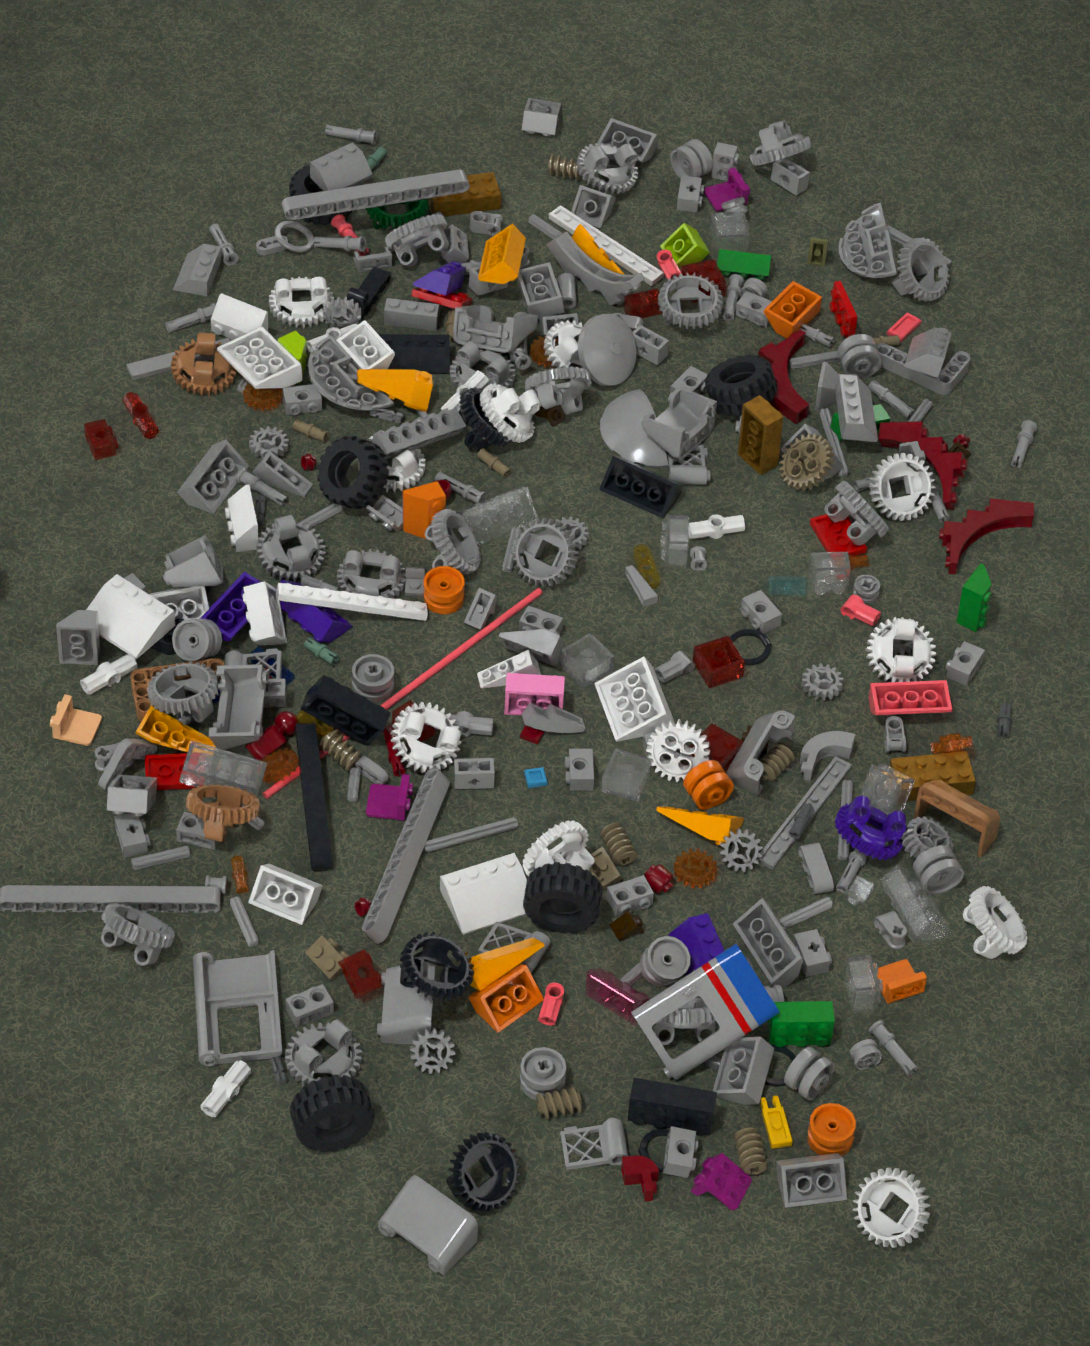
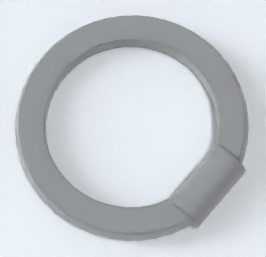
M283 221L275 228L277 241L291 251L306 252L314 245L313 234L309 228L299 222ZM286 227L295 228L305 234L308 244L305 246L291 245L282 238L280 230Z

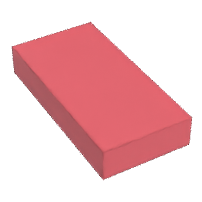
M907 312L887 331V335H898L900 342H902L921 324V320Z

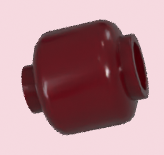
M653 864L644 874L652 891L656 894L662 891L666 893L673 886L671 882L673 874L661 864L656 866Z

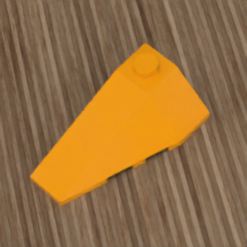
M579 224L571 238L581 250L604 268L624 274L613 260L609 261L610 258L603 248L598 249L599 246L594 241L595 239Z
M357 370V383L376 392L383 391L389 395L388 398L393 400L396 397L404 401V405L409 408L427 411L433 387L432 374L418 370Z
M150 706L135 734L152 743L189 753H204V757L212 758L217 749L209 737L187 725H183L182 722L166 713L154 709L153 706Z
M660 806L656 809L659 813L703 837L715 840L717 845H720V843L725 844L726 841L723 837L729 838L730 831L736 834V830L741 828L744 817L726 814L708 815L707 812L703 811L690 812L688 809Z
M532 937L471 957L470 964L474 965L472 970L474 975L470 986L479 991L483 990L545 946L544 943Z

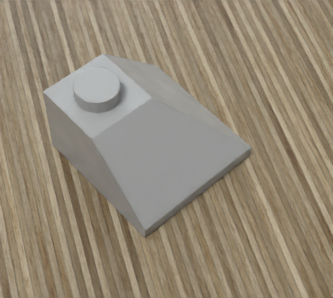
M580 185L571 212L588 224L602 228L613 210L617 197Z
M827 362L822 363L815 411H820L822 408L836 403L835 387L839 374Z

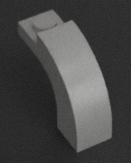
M829 731L811 738L801 752L800 764H802L801 772L804 773L803 780L811 781L815 765L825 757L836 756L850 760L855 734L843 731Z

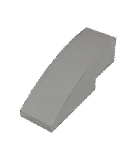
M529 703L522 713L524 724L535 729L556 733L584 732L586 729L581 717L552 704L547 709Z

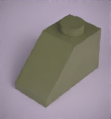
M811 237L807 264L825 267L829 240Z

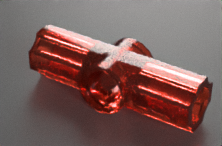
M126 393L122 398V402L130 413L133 424L138 426L144 438H155L159 433V428L150 416L148 406L142 403L137 393Z

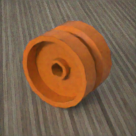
M439 566L426 573L423 579L424 603H426L427 608L438 614H451L459 610L464 603V577L462 573L449 566Z
M708 760L698 764L688 772L683 781L685 790L692 797L697 807L702 810H708L722 804L730 797L734 789L732 780L725 773L719 762L715 760Z
M827 1103L817 1107L810 1116L807 1136L810 1148L818 1155L838 1153L843 1156L849 1152L853 1145L856 1120L853 1113L840 1104Z

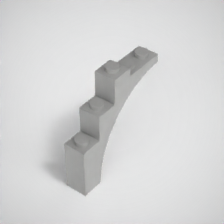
M567 231L546 244L565 273H570L577 279L580 278L589 292L594 290L597 292L601 291L609 305L615 303L620 305L627 300L625 297L630 294V291L640 287V282L645 279L642 272L634 275H624L604 268L585 254Z

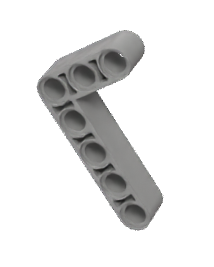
M880 343L877 345L882 363L880 367L941 395L951 393L969 369L970 355L967 352L960 351L940 371L937 378L904 367L907 353L888 344Z

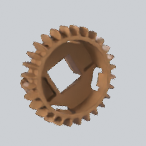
M199 332L197 334V342L193 339L191 344L185 342V347L179 346V351L175 350V355L172 356L171 373L173 374V379L176 380L177 385L181 384V389L187 388V393L192 390L194 395L200 392L201 397L203 393H207L210 396V392L216 395L217 390L223 392L224 388L228 389L229 384H232L233 379L236 377L237 370L217 351V347L221 346V342L215 343V333ZM195 354L215 356L214 369L213 362L196 361L194 366ZM182 370H185L192 377L191 381L184 374L181 376ZM222 373H225V379L222 377L220 380L216 381V384L214 385V379Z
M204 784L202 787L197 786L189 791L186 799V808H189L188 811L192 812L193 815H198V818L202 817L205 839L223 843L226 838L227 827L234 828L233 824H245L246 822H251V819L255 820V817H258L260 803L257 797L252 792L248 793L247 790L226 786V784L225 786L219 784L207 786ZM217 797L216 802L204 803L202 800L203 798Z

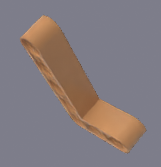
M220 659L193 661V664L199 662L200 665L205 664L206 667H211L215 674L217 666L224 665V662ZM169 665L137 669L130 674L132 696L138 721L142 722L151 706L147 692L149 681H152L151 678L156 676V672L161 673L162 668L168 669ZM191 674L174 676L175 681L191 678Z

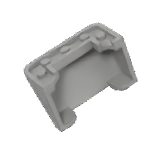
M488 306L455 307L453 338L456 343L462 345L471 341L478 348L503 353L511 352L536 329L538 315L526 314L523 317H507V322L504 324L493 321V312Z
M679 387L669 395V407L656 419L654 414L649 413L645 415L641 425L643 430L672 457L682 460L712 432L717 401Z
M206 535L166 555L167 561L164 563L167 569L164 570L163 578L167 585L171 584L173 587L217 586L223 583L222 563Z
M262 664L217 666L216 675L221 676V682L218 684L220 690L217 723H213V728H209L208 737L218 750H226L258 741L263 735L261 724L269 673L266 672Z
M782 710L758 717L728 768L727 775L734 785L756 796L760 795L763 790L760 778L763 775L764 768L757 759L768 740L778 744L782 738L792 739L795 733V715Z
M424 962L423 977L435 980L436 965ZM400 965L387 968L386 973L382 972L381 985H385L382 1023L377 1024V1035L381 1036V1043L415 1045L412 1039H419L418 1032L422 1035L425 1034V1028L431 1032L432 997L428 995L425 998L422 992L418 994V987L411 988L401 985Z
M413 1175L405 1183L378 1222L379 1231L384 1236L394 1237L398 1233L428 1255L429 1268L433 1272H439L442 1275H445L477 1243L478 1223L469 1212L416 1175Z

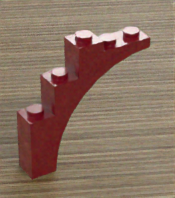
M801 329L792 333L784 341L779 342L777 346L770 342L758 352V356L770 362L777 383V392L769 403L794 424L806 418L809 412V404L793 388L787 372L789 359L805 342L806 332Z
M923 421L880 423L879 441L883 447L899 448V445L902 443L918 442L921 451H924L925 460L932 465L940 476L943 488V503L946 509L954 510L955 503L958 502L956 487H959V477H965V470H968V460L965 459L963 453H948V444L945 443L943 437H929L928 428L925 427Z
M990 498L989 506H985L984 511L967 510L966 517H962V523L944 521V527L939 530V539H942V546H946V553L949 554L945 559V567H948V574L956 575L957 564L961 555L978 538L1001 529L1015 527L1031 528L1034 517V503Z

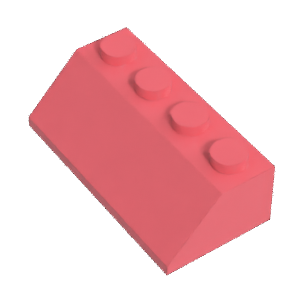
M947 680L870 684L868 699L870 711L874 715L952 712Z

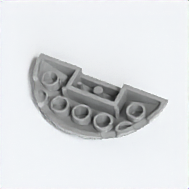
M880 202L862 211V216L856 221L851 220L845 228L846 233L844 237L840 238L839 255L843 264L855 274L863 277L882 278L898 274L894 247Z
M331 335L316 345L313 354H310L308 361L309 377L314 387L324 397L336 404L356 410H378L393 405L392 400L383 391L376 392L357 383V368L351 363L352 357Z
M641 389L624 393L611 401L605 408L600 420L601 436L607 447L612 452L618 453L621 458L632 463L637 462L644 464L645 467L652 468L668 467L665 449L648 435L641 425L645 415L649 413L655 415L645 393Z

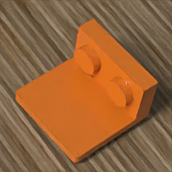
M907 959L871 970V976L887 1004L922 993L925 990L927 977L924 971L915 973Z

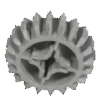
M925 816L909 821L901 837L903 840L902 845L906 847L905 851L909 852L910 857L915 859L932 847L946 845L953 849L954 846L952 843L953 838L949 837L950 832L944 830L945 826L942 827L939 825V821L934 822L932 818L928 820Z

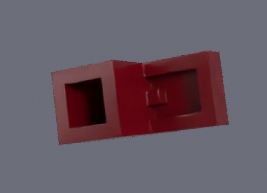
M644 1156L622 1157L621 1171L624 1185L641 1184L644 1202L653 1201V1193H657L656 1182H658L659 1175L656 1164Z

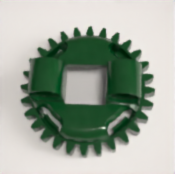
M429 199L390 204H405V214H389L388 205L365 208V210H367V215H370L373 227L376 230L380 228L386 229L389 226L395 229L410 221L425 217L429 210Z

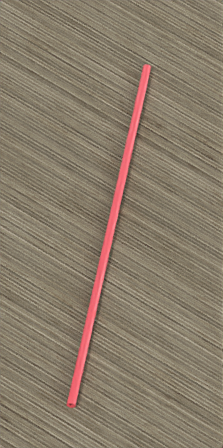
M540 588L534 590L380 706L388 710L542 595V590ZM343 734L344 738L342 742L348 740L350 737ZM323 748L319 751L320 760L328 754ZM299 766L263 792L262 795L269 799L300 775Z

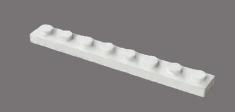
M561 205L549 213L551 221L571 234H574L577 226L581 224L595 239L594 241L599 246L598 249L603 248L611 260L632 274L642 272L645 277L643 281L650 286H653L663 278L664 273Z
M278 583L277 600L424 621H426L428 616L426 603L419 601H406L385 598L383 596L377 597L346 591H334L326 588L298 586L289 583Z

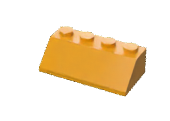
M513 223L486 241L478 275L480 281L506 284L518 277L526 237Z

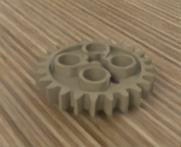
M808 433L807 437L802 435L801 440L796 437V443L790 442L791 448H785L787 453L781 455L784 460L779 462L782 465L779 468L782 472L780 476L784 478L783 481L798 491L800 488L805 491L807 487L811 490L813 484L818 487V481L824 482L823 476H829L827 470H832V467L829 465L834 463V460L831 459L835 455L832 452L833 447L830 446V442L816 433L814 435Z

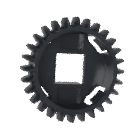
M475 387L465 391L459 401L461 404L459 414L463 421L472 428L466 435L464 444L477 452L483 448L486 450L492 444L504 447L511 440H508L507 436H503L501 432H498V429L489 422V418L485 416L486 413L482 411L483 407L480 405L482 389ZM504 417L503 420L514 428V425L511 423L512 421L508 417Z
M425 932L423 935L418 934L405 945L401 952L400 983L405 987H418V994L424 993L425 998L429 995L433 1001L436 997H439L440 1002L444 998L448 1002L452 997L456 1000L459 995L463 996L473 981L474 971L472 970L474 965L470 964L472 958L466 957L468 951L463 952L461 950L463 945H456L457 941H450L449 936L444 938L442 933L436 936L435 932H432L430 935L428 932ZM423 947V951L414 955L415 950L417 951L419 948ZM449 950L457 962H461L459 967L455 966L448 958L447 953ZM424 962L444 967L440 973L439 982L423 977Z
M489 1132L477 1133V1136L470 1135V1139H463L464 1145H457L460 1152L453 1151L456 1159L450 1160V1162L454 1164V1167L448 1168L453 1174L446 1179V1183L454 1197L459 1198V1202H465V1207H471V1210H478L479 1212H491L494 1209H500L501 1205H507L506 1199H513L510 1193L517 1192L514 1186L520 1184L516 1179L518 1176H521L520 1173H517V1169L521 1165L516 1164L520 1157L513 1156L516 1149H510L512 1143L505 1142L506 1138ZM487 1144V1145H490L491 1147L480 1146V1145ZM477 1160H479L486 1173L493 1174L478 1187L467 1170ZM510 1168V1172L507 1171L506 1179L508 1185L502 1186L503 1170Z

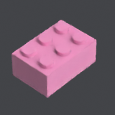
M507 673L504 714L522 715L529 703L547 709L550 704L563 709L565 676Z

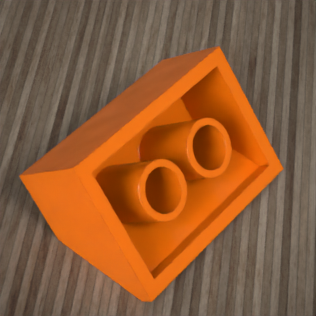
M792 281L764 309V314L775 332L787 339L792 333L797 332L800 328L803 329L801 325L803 323L807 325L820 312L822 296Z
M438 481L403 490L404 532L426 539L425 531L432 524V517L439 511L446 509V495Z
M518 964L483 990H477L468 996L476 1013L497 1033L544 1001L527 965Z

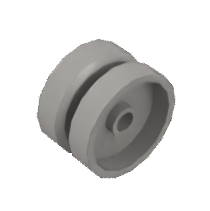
M692 139L671 152L670 161L672 168L680 178L681 175L700 178V176L707 174L713 168L711 153L698 139Z
M867 334L852 335L839 345L838 356L846 375L867 378L879 370L882 364L875 340Z
M205 618L189 619L177 625L173 632L172 643L176 654L183 660L201 661L212 659L221 649L222 636L221 631L213 621Z
M377 654L365 655L356 660L352 667V690L373 703L384 701L390 697L394 691V666L392 662L386 657Z
M946 845L935 846L924 851L913 863L915 874L925 892L930 895L952 890L964 877V871L957 861L955 854Z
M670 936L657 938L643 952L640 958V969L643 977L657 987L673 985L687 972L690 966L688 948L682 941Z
M546 1047L535 1048L527 1052L522 1058L520 1065L519 1081L523 1092L535 1100L538 1093L542 1094L543 1098L546 1092H549L552 1096L553 1091L557 1090L560 1094L561 1090L564 1089L566 1080L565 1059L559 1052Z
M807 1047L796 1056L789 1066L784 1077V1083L792 1090L799 1089V1094L806 1100L811 1101L829 1083L835 1071V1064L827 1057L821 1058V1054L813 1047Z

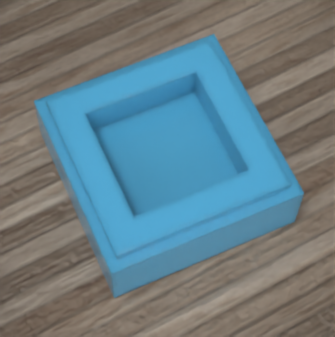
M543 767L524 770L528 788L547 786Z

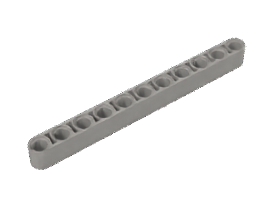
M453 170L291 196L283 199L281 205L288 220H297L463 193L469 189L470 185L463 170Z
M437 767L428 770L423 778L362 925V931L375 944L383 942L389 934L450 785V780Z
M7 885L0 888V910L3 912L5 910H11V912H25V910H32L31 912H46V910H52V912H66V910H72V912H86V910L103 912L107 905L118 903L137 908L141 911L144 910V912L174 911L188 913V911H194V913H208V911H214V913H217L220 910L221 899L220 889L212 886Z

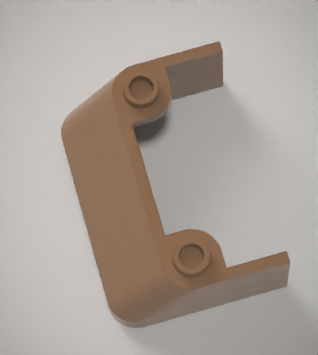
M944 781L926 782L918 790L913 819L921 817L930 805H933L982 832L977 854L981 858L997 838L1000 824L998 812L949 786Z

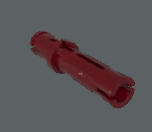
M388 725L389 732L386 726L383 731L389 754L388 761L392 765L393 775L399 777L398 770H400L401 776L405 774L404 765L401 762L403 757L402 755L396 756L399 752L398 749H392L396 742H391V739L395 736L390 733L395 729L392 725Z

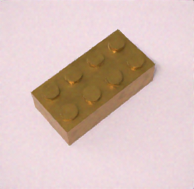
M494 172L466 175L470 187L463 193L428 198L432 215L436 212H441L446 217L468 214L474 211L483 212L501 209V193Z
M759 395L743 404L738 455L757 473L763 475L778 466L784 416Z
M967 751L890 759L888 773L896 802L917 801L920 787L926 782L935 780L944 781L949 786L966 795H973L976 781Z

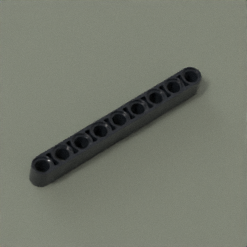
M295 724L311 870L332 869V854L316 724Z

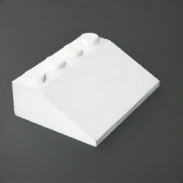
M263 327L217 347V351L255 389L286 388L303 381L301 364Z
M118 574L104 584L86 609L98 611L99 635L135 659H138L175 626L173 609Z
M645 657L594 683L616 742L644 737V734L655 733L657 726L662 729L663 722L668 726L670 720L674 722L654 667Z
M515 853L440 876V891L463 935L493 926L496 922L502 923L526 915L523 908V900L527 879Z

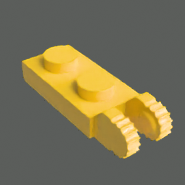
M778 1095L772 1097L774 1108H768L766 1098H761L762 1117L771 1149L792 1146L791 1134Z

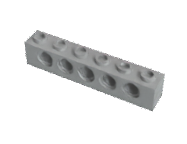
M446 408L438 414L432 413L424 419L419 417L412 423L407 421L397 428L393 426L385 432L380 430L373 434V439L370 441L377 444L380 450L384 451L386 455L384 458L388 459L399 455L405 450L412 451L459 434L466 425L456 408L451 410Z

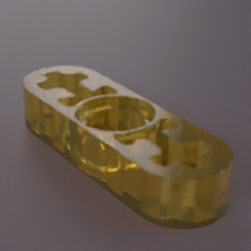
M637 545L633 550V558L638 572L652 589H656L660 583V576L651 551L646 545ZM648 565L651 569L645 570L642 566ZM649 575H651V579H652V581H654V582H651L650 580H648Z

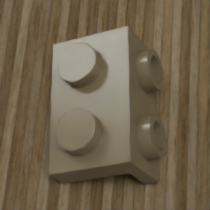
M603 846L591 854L595 862L589 871L601 883L602 891L607 890V887L623 879Z
M321 935L305 953L330 980H334L346 967L350 969L354 967L350 962L352 958L344 950L341 952L338 949L339 944L332 937L328 939Z

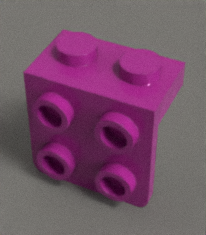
M734 167L728 170L727 182L705 187L704 194L715 211L721 212L724 211L721 204L735 198L744 197V205H747L750 188L748 184H745L742 175Z
M402 774L400 786L371 784L366 815L368 817L405 820L406 810H410L411 799L408 797L413 793V783H410V775Z
M723 1153L712 1158L708 1157L702 1164L703 1170L693 1181L694 1186L691 1192L699 1196L709 1191L730 1210H736L752 1182L751 1177L744 1173L741 1168Z

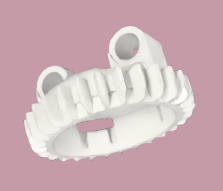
M292 277L291 280L279 279L275 283L274 290H271V295H269V308L271 313H273V317H277V321L282 320L283 325L288 322L289 327L295 324L296 328L298 325H302L305 328L307 324L312 327V323L318 326V321L324 322L323 309L321 308L316 313L314 309L323 303L326 306V302L331 303V299H334L333 293L330 292V288H327L326 280L323 277L307 279V277L294 279ZM309 290L311 292V301L292 302V291ZM281 306H285L287 309L291 310V316L284 310L281 312Z
M569 320L565 323L561 321L550 328L545 336L544 349L546 350L545 355L549 356L547 361L553 362L551 366L564 368L565 366L569 367L571 363L581 365L578 354V342L574 338L580 336L583 328L582 322L576 325L575 320L571 324ZM556 336H558V337H559V340H558V344H559V345L555 347V341H556V340H555L554 338H555Z
M494 383L484 388L480 394V405L483 407L482 411L486 413L485 416L489 418V422L494 425L493 427L498 429V432H501L503 436H507L508 440L512 439L513 442L517 441L518 443L524 442L533 436L535 427L531 419L541 407V402L533 389L524 392L518 397L513 388H507L500 384L496 385ZM508 417L517 426L512 428L503 418Z
M371 436V437L368 438L367 440H368V441L372 440V439H373V436ZM421 449L405 450L392 459V467L387 466L389 476L396 475L399 477V481L388 480L387 485L383 487L386 488V492L389 489H393L395 493L396 488L403 491L404 486L409 489L410 484L415 486L416 482H420V477H423L425 472L424 454H421ZM358 460V470L360 471V463Z
M896 453L893 458L892 456H887L888 462L882 459L883 466L876 465L878 471H872L876 476L875 478H870L874 482L869 485L871 501L878 502L875 508L882 507L880 513L887 512V518L892 515V520H897L898 516L900 521H903L904 518L911 520V516L917 518V513L923 514L922 508H929L926 502L932 503L929 496H935L931 489L936 487L931 486L935 479H930L929 476L933 472H927L930 466L923 467L925 461L921 460L918 462V456L912 459V454L906 456L905 453H901L899 457V454ZM906 463H911V466H913L917 470H921L916 472L912 468L908 467ZM904 476L906 494L910 495L892 498L889 479ZM922 493L926 494V496H922L920 501L917 503L919 504V506H914L919 495Z
M894 617L892 623L889 619L885 621V624L881 622L879 628H874L875 633L870 634L869 637L872 640L867 641V644L870 646L866 648V651L871 653L866 658L872 659L869 662V666L875 665L872 672L878 670L879 674L877 677L885 676L884 682L888 679H891V682L917 681V679L921 681L923 679L922 675L927 676L929 674L927 670L930 671L933 668L931 664L935 662V659L931 657H934L936 652L931 650L936 645H930L933 638H927L930 632L923 633L924 626L918 628V622L910 618L904 619L901 617V619H896ZM893 639L912 640L913 656L895 655L893 658ZM879 659H882L890 667L891 671L889 674L886 673L888 669L882 663H877ZM921 663H923V665L920 666V668L914 672V669L917 668Z
M421 702L419 707L414 703L411 707H406L405 711L402 710L399 714L400 716L395 718L397 723L392 725L396 730L390 733L395 736L391 739V742H396L392 749L399 750L396 756L402 755L401 762L407 761V767L414 765V771L420 767L421 773L433 767H437L439 770H441L440 767L445 769L447 764L450 765L453 762L452 759L457 757L455 753L460 751L457 746L461 744V741H459L461 731L458 730L459 726H453V723L456 721L455 719L449 720L451 713L445 715V708L439 711L437 704L431 708L430 702L426 707ZM424 723L441 730L436 748L417 741L421 735ZM402 738H405L407 740L408 745L411 748V753L409 755L406 754L408 750L404 742H400ZM445 754L443 758L441 757L440 759L433 761L434 758H437Z
M575 821L561 822L559 825L555 824L554 828H548V831L542 833L543 835L537 838L535 843H531L532 847L527 849L528 853L524 855L525 859H523L522 866L528 876L539 866L542 867L548 863L551 865L554 862H560V864L571 863L573 866L578 865L584 870H590L595 859L585 849L587 846L586 842L589 841L587 830ZM561 837L563 839L560 844L548 850L547 846L557 838Z
M989 886L980 887L972 892L969 899L971 903L964 909L963 918L965 921L975 925L983 933V935L975 940L974 951L988 959H993L1003 952L1007 951L1008 954H1015L1025 947L1028 939L1026 936L1027 932L1024 930L1026 926L1022 924L1023 920L1020 919L1019 913L1015 911V907L1010 904V901H1007L1000 891L996 892L995 888ZM997 906L1007 918V921L1003 922L994 912L993 908Z
M886 1168L885 1172L883 1169H879L878 1175L875 1172L870 1173L872 1179L869 1177L864 1178L866 1185L859 1184L862 1192L856 1191L855 1194L859 1196V1199L853 1200L854 1203L858 1204V1207L852 1210L859 1214L854 1219L861 1221L857 1227L865 1228L862 1232L863 1235L870 1233L868 1240L872 1241L876 1238L875 1244L880 1245L883 1241V1247H888L889 1244L892 1248L897 1247V1242L899 1246H905V1241L912 1243L911 1236L918 1238V1233L924 1231V1224H928L927 1220L930 1213L925 1211V1208L930 1207V1204L924 1203V1200L929 1198V1196L922 1195L926 1188H918L921 1181L916 1180L913 1182L915 1175L911 1174L907 1177L906 1170H903L900 1174L899 1168H895L893 1172L891 1168ZM892 1179H895V1180H896V1181H894V1182H887V1183L884 1182V1181H886V1180H892ZM894 1194L909 1204L898 1223L880 1211V1209H885ZM863 1203H868L870 1206L871 1221H865V1218H868ZM901 1232H903L902 1234H899V1235H892V1234H894V1233H901Z

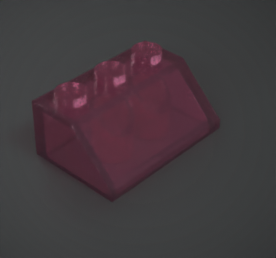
M601 968L589 969L587 971L585 995L636 1026L638 1022L631 1012L649 1001L650 998Z

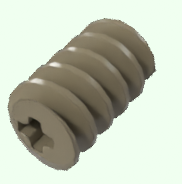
M554 153L551 154L548 163L550 175L553 176L556 173L557 177L563 175V178H567L569 176L570 180L576 178L577 181H580L583 177L579 175L580 171L577 170V162L574 163V158H571L568 162L567 156L561 160V155H558L557 159H555Z
M336 729L328 733L320 741L319 747L323 746V750L328 752L330 757L334 756L336 762L340 761V766L345 767V770L349 772L351 768L355 767V762L360 759L361 751L358 750L354 753L355 745L348 747L349 740L342 742L344 735L342 734L337 737L338 730Z
M779 741L759 760L764 768L761 780L774 781L785 770V767H788L794 761V754L785 743Z
M612 823L603 828L601 838L613 863L617 866L633 863L638 855L634 852L635 849L621 824Z
M573 1087L569 1088L568 1092L566 1089H562L560 1094L555 1090L552 1096L549 1092H546L544 1098L540 1093L536 1095V1104L540 1118L541 1114H544L546 1119H549L550 1112L556 1118L558 1111L565 1116L566 1109L569 1110L571 1115L574 1112V1108H577L579 1113L582 1112L579 1090H575Z
M756 1128L741 1129L734 1136L740 1168L744 1173L751 1175L761 1174L768 1168L765 1163V1152L762 1149V1138L757 1134Z

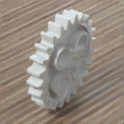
M678 719L677 724L670 720L669 726L663 722L662 729L657 726L655 729L656 733L652 732L650 735L652 739H648L647 744L650 746L646 749L647 752H650L647 759H653L650 766H657L655 773L661 770V777L667 774L669 781L672 777H675L676 782H678L680 777L684 780L692 768L708 761L709 757L706 755L710 754V750L705 748L709 747L710 743L703 742L707 736H700L702 729L696 731L694 730L696 724L689 727L687 720L683 725L680 719ZM673 736L676 741L670 742L667 737ZM686 742L694 743L695 747L689 748ZM677 748L680 749V753L676 752ZM662 754H668L671 759H664ZM685 759V760H687L690 764H689V765H683V764L680 762V760Z

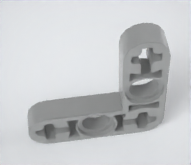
M125 738L122 740L100 777L98 785L108 792V786L118 774H123L130 759L145 760V755H155L158 749L157 745L146 739Z

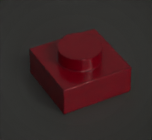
M525 725L520 738L538 745L545 731Z

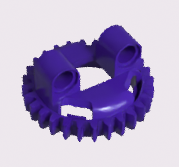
M858 796L850 805L846 803L845 806H842L835 817V827L838 829V834L842 835L841 838L846 839L847 844H851L853 849L856 848L859 850V853L862 852L865 856L870 855L872 859L877 857L878 860H888L896 857L903 847L901 837L906 830V816L901 811L891 812L886 817L883 811L871 806L869 798ZM868 822L874 825L879 830L865 825V823ZM851 823H853L862 832V836L860 838L852 829H850L849 826L851 825Z

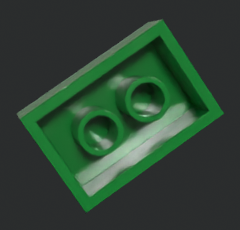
M832 1001L774 1002L780 1013L768 1020L767 1027L770 1045H775L776 1047H784L786 1045H796L798 1047L817 1045L823 1047L831 1044L835 1022Z

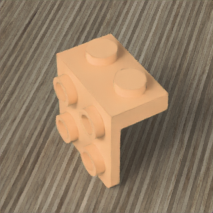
M64 694L62 701H59L57 704L55 716H52L50 720L53 738L89 746L99 728L102 716L73 709L72 696Z

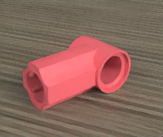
M661 250L658 252L659 268L667 280H673L674 275L679 278L681 271L674 261L671 251Z
M851 595L840 609L843 616L847 615L851 617L850 619L857 618L871 626H875L881 616L880 611L864 604L863 599L858 595Z
M550 983L546 987L545 998L538 1021L542 1024L549 1026L556 1024L564 997V988L561 984Z

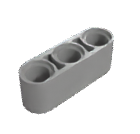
M820 843L799 846V857H802L803 861L801 863L804 871L809 876L807 879L810 888L814 890L813 895L833 891V878Z

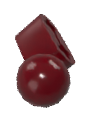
M288 711L279 713L274 720V724L263 731V735L258 741L245 745L256 762L262 760L286 741L283 735L288 736L295 732V724L299 722L296 715Z

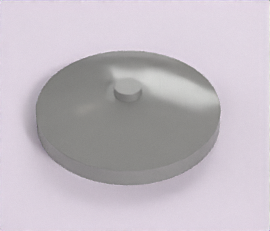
M600 314L590 318L583 326L578 340V354L583 369L590 373L591 380L597 384L612 386L624 382L632 373L636 362V343L633 333L626 322L613 314Z

